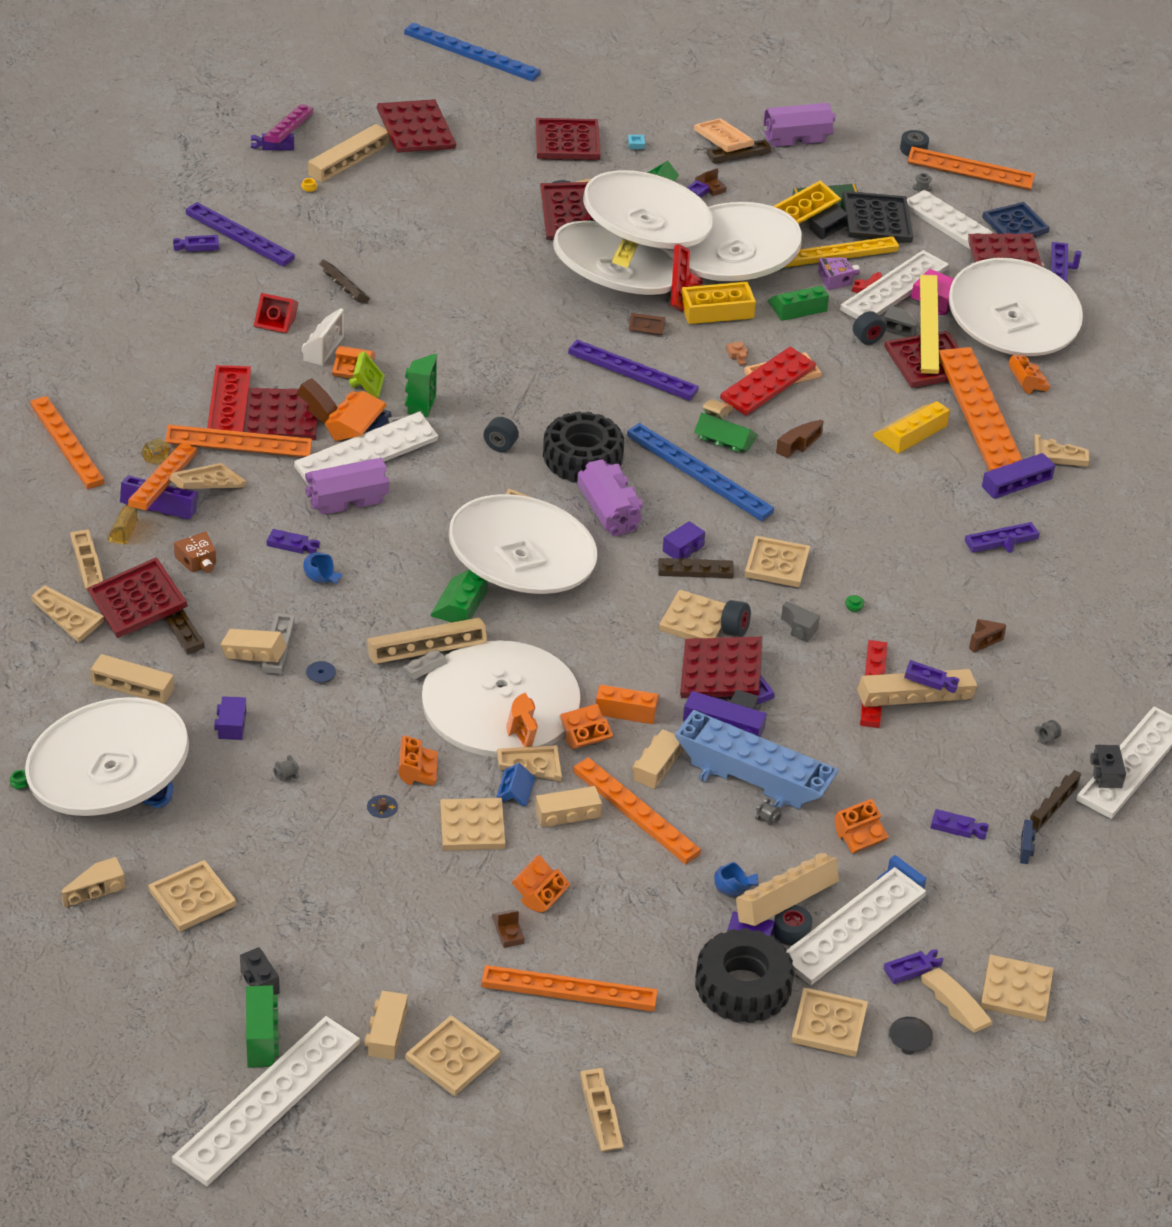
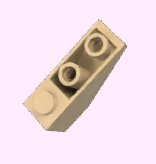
M114 857L95 863L61 890L63 906L76 905L126 889L125 875L117 858Z

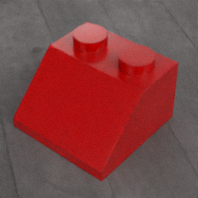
M261 293L253 326L287 333L295 320L299 303L294 299Z

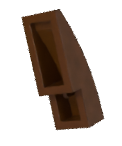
M313 378L300 385L297 395L310 405L308 411L325 424L329 419V415L338 408L335 402Z
M817 420L805 423L786 432L777 440L776 453L789 458L796 450L806 451L822 435L824 421Z

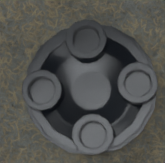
M902 1017L892 1023L889 1029V1037L904 1054L912 1055L914 1052L924 1050L932 1044L933 1032L930 1026L921 1019Z

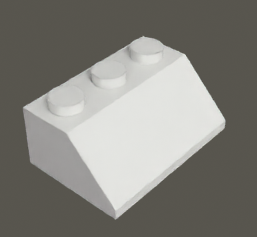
M338 309L325 317L321 324H318L315 332L311 333L309 340L302 346L303 361L321 366L324 365L344 337V309Z

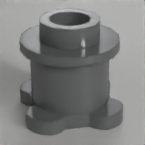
M926 173L918 174L916 176L917 183L913 185V190L918 192L923 190L931 191L932 187L929 186L931 177Z
M1049 720L1042 723V726L1038 725L1035 727V732L1038 734L1042 744H1046L1048 740L1052 741L1059 738L1062 733L1060 724L1055 720Z
M291 755L287 756L286 761L275 763L273 771L277 779L280 778L281 781H285L290 776H293L295 779L299 778V766Z
M766 798L756 807L755 819L760 820L763 818L767 821L768 825L776 824L782 815L780 813L781 808L778 806L774 807L770 804L771 799Z

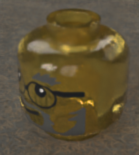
M161 438L152 439L144 443L141 450L142 456L146 462L152 464L159 463L168 457L170 446Z

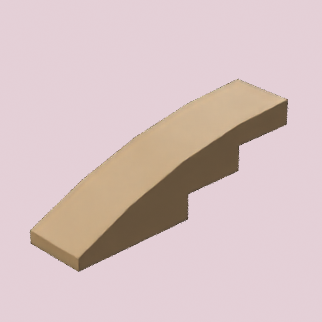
M715 399L707 401L703 406L706 414L722 420L728 414H732L734 409L732 405Z
M89 529L70 532L85 590L103 581L98 556L95 552Z
M936 968L921 975L922 983L935 991V999L947 1006L949 1015L974 1033L992 1025V1020L973 997L942 969Z
M597 1068L580 1071L579 1075L600 1152L623 1149L616 1111L611 1101L609 1088L606 1086L603 1069Z

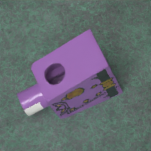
M819 258L818 273L826 288L832 290L851 285L853 275H859L860 268L858 265L850 266L846 258Z

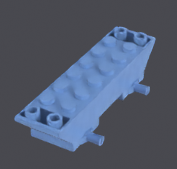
M695 710L691 712L675 734L676 739L691 757V765L703 770L699 775L701 781H707L711 774L725 779L730 775L764 788L763 794L776 801L773 805L774 807L782 808L783 805H789L801 809L805 802L821 798L839 772V769Z

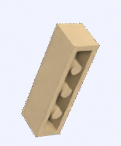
M103 654L99 656L90 669L92 684L140 698L154 700L165 704L174 690L173 674Z

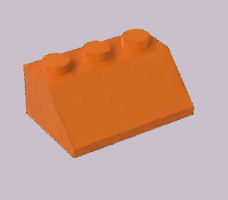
M353 391L347 394L346 399L338 405L337 410L329 415L325 425L334 441L362 436L387 405L382 400L365 391Z
M599 685L596 704H598L604 717L654 724L660 694Z

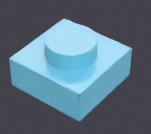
M628 135L629 149H645L644 135Z

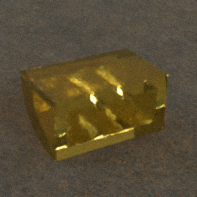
M128 504L122 507L109 532V542L127 544L138 522L137 508L129 507Z

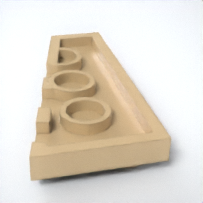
M222 463L171 473L169 479L181 489L244 488L247 482Z
M45 585L31 595L32 602L78 643L104 622L103 615Z

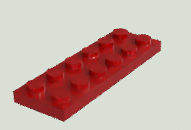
M790 346L723 391L720 399L747 416L814 370L816 363Z
M216 365L208 429L244 432L251 366Z

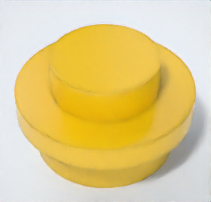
M305 178L301 183V188L306 192H313L317 189V183L313 178Z

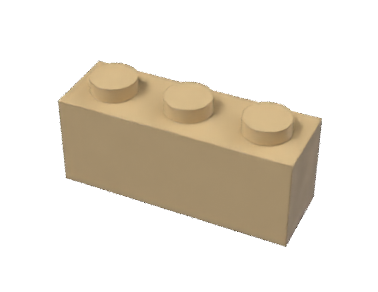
M229 629L220 644L226 659L278 663L287 647L281 632Z
M662 729L658 735L653 737L651 745L644 749L640 760H636L633 765L634 781L656 789L682 753L683 747L676 739L675 734Z
M595 786L536 796L535 811L541 827L601 818L602 803Z
M382 991L380 999L375 1000L374 1012L376 1014L371 1016L369 1025L371 1033H367L365 1038L368 1056L395 1060L408 1010V994Z

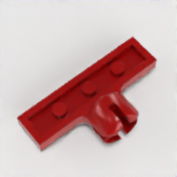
M677 244L674 246L671 306L683 312L682 287L703 286L701 285L703 281L700 277L690 272V250Z

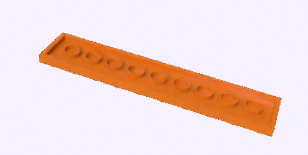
M972 348L939 350L941 365L988 470L991 471L1023 460Z

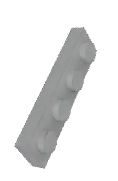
M275 614L271 631L281 632L287 647L278 663L263 662L262 672L282 674L295 623V615Z

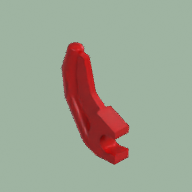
M874 273L868 280H855L852 292H861L882 278V273Z

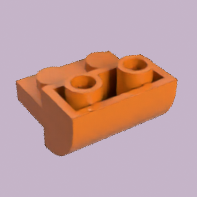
M338 346L335 353L336 360L332 375L343 378L354 377L353 374L359 353L365 351L374 362L375 351Z
M1023 355L1011 356L1009 368L1027 394H1031L1033 389L1046 392L1049 390L1050 385L1036 364H1030L1029 359Z
M526 692L516 697L513 701L506 729L508 736L517 734L523 747H532L538 725L533 718L535 703L527 696Z
M598 704L565 712L559 716L566 733L565 740L571 749L612 739L613 737L606 718L603 719Z
M403 735L400 742L398 771L401 780L408 785H412L415 780L434 786L437 777L438 752L422 747L421 740Z
M873 799L841 810L835 815V828L839 839L844 838L852 854L886 841L889 838L879 820L881 814Z
M541 855L536 856L511 882L523 896L520 901L526 907L536 912L548 910L571 885L559 869L552 870Z

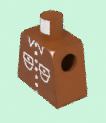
M207 531L174 542L175 558L188 570L196 572L203 569L205 573H209L214 569L216 551Z

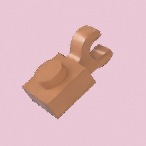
M743 342L726 344V351L730 358L737 359L739 365H746L745 357L748 356V350Z

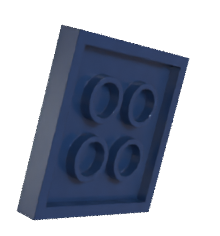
M1025 202L984 211L982 215L983 219L998 234L1028 233L1033 234L1035 237L1049 233L1050 229Z

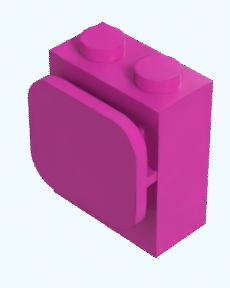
M929 268L923 275H937L938 315H946L951 310L949 292L954 278ZM920 278L913 284L911 298L920 301Z

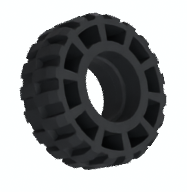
M581 411L571 414L567 413L562 417H557L548 425L544 432V462L552 473L557 474L562 479H567L574 483L578 482V473L581 470L584 471L586 465L593 461L603 459L608 465L619 464L620 467L622 465L624 435L617 424H614L611 419L605 418L601 414Z
M742 928V930L731 929L726 933L721 932L714 936V939L706 942L704 948L700 950L696 966L695 987L702 1002L706 1003L707 1007L713 1013H718L720 1017L732 1019L733 1022L739 1023L740 1021H746L747 1023H754L757 1020L763 1021L768 1019L770 1015L774 1016L780 1012L781 1008L786 1006L789 1001L795 972L793 960L787 949L771 935L767 936L762 931H751L747 928ZM734 970H748L756 973L761 978L754 981H742L728 973Z

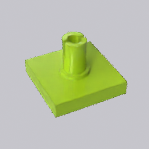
M363 351L359 353L353 374L354 377L350 378L349 384L352 388L362 385L368 394L379 398L385 375L369 355Z

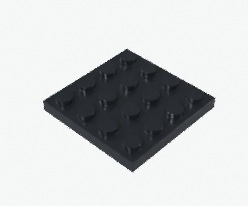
M843 191L844 211L848 214L846 223L848 237L865 239L894 237L896 241L913 242L914 236L906 196Z

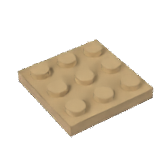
M755 536L744 577L800 588L810 546Z
M679 589L659 624V630L685 639L718 638L722 630L721 616L726 603Z
M502 798L440 799L443 851L505 849Z
M205 860L148 885L149 892L179 932L236 906L235 898Z
M990 954L981 1008L1045 1022L1054 968Z
M804 987L791 1043L856 1057L868 1001Z
M451 1015L405 1054V1060L456 1096L500 1057V1050Z

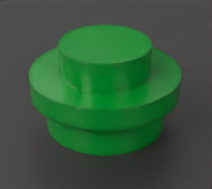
M858 595L848 596L845 601L847 609L851 612H859L864 607V599Z
M16 770L11 774L9 781L13 788L23 789L28 786L24 770Z

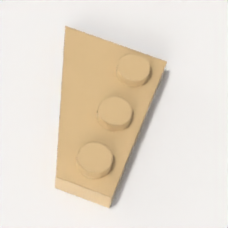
M1035 434L1034 456L1044 453L1055 464L1088 467L1089 450L1071 444L1064 446L1056 443L1057 440L1050 438L1048 441L1041 439V435Z
M557 745L497 749L499 770L505 771V769L520 762L535 777L562 781Z

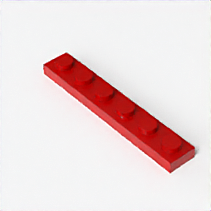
M868 640L865 676L885 674L888 642ZM862 703L860 726L879 728L882 706L864 707Z

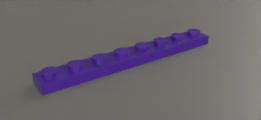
M198 202L186 208V215L283 267L295 259L294 253Z
M578 339L568 349V354L689 401L699 390V386Z

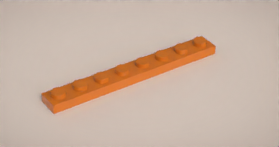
M911 147L908 158L909 164L1027 190L1032 189L1035 173Z
M45 396L31 400V408L85 487L91 489L103 485V476L49 398Z
M167 425L165 440L166 444L173 445L189 444L193 447L294 457L311 455L312 439L178 425Z
M179 444L128 499V506L147 510L172 482L169 480L171 473L182 471L197 455V448L191 447L189 444Z
M589 757L574 766L573 772L591 787L595 786L600 795L685 865L701 854V849Z
M485 965L481 987L653 1012H655L658 989L489 965Z

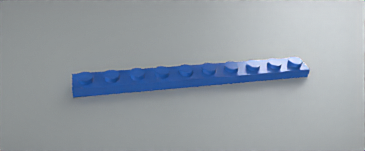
M411 23L404 29L405 35L533 82L540 76L541 70L534 66L499 55L493 51L472 45L469 42H464L417 23Z
M641 423L627 430L629 438L760 521L774 513L773 506Z

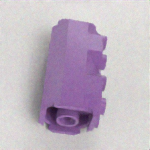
M828 103L767 108L764 111L763 125L767 127L764 133L768 142H771V145L774 147L793 146L796 144L797 139H800L803 144L823 143L827 136L834 133L833 122L835 121V113L831 111V106Z
M382 457L305 473V479L308 484L305 487L307 497H311L312 508L326 515L347 510L350 502L355 503L357 507L382 503L384 496L389 493V477L385 476V472H387L386 465Z
M603 459L589 462L586 465V469L578 473L577 485L603 527L612 536L635 531L638 527L637 524L642 520L640 509L643 507L641 498H637L634 487H626L628 479L626 475H623L620 465H608Z

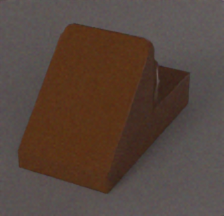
M718 168L695 177V181L697 180L709 186V193L712 196L726 192L727 187L718 179Z
M978 619L975 633L971 636L969 649L975 653L1004 640L1006 625Z
M508 910L492 914V919L503 948L524 944L525 938L518 923V910Z

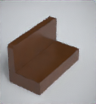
M631 313L629 331L663 335L666 319L665 317Z

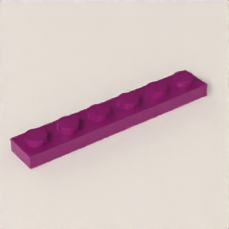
M306 104L298 105L264 135V141L281 143L313 114V107H308Z

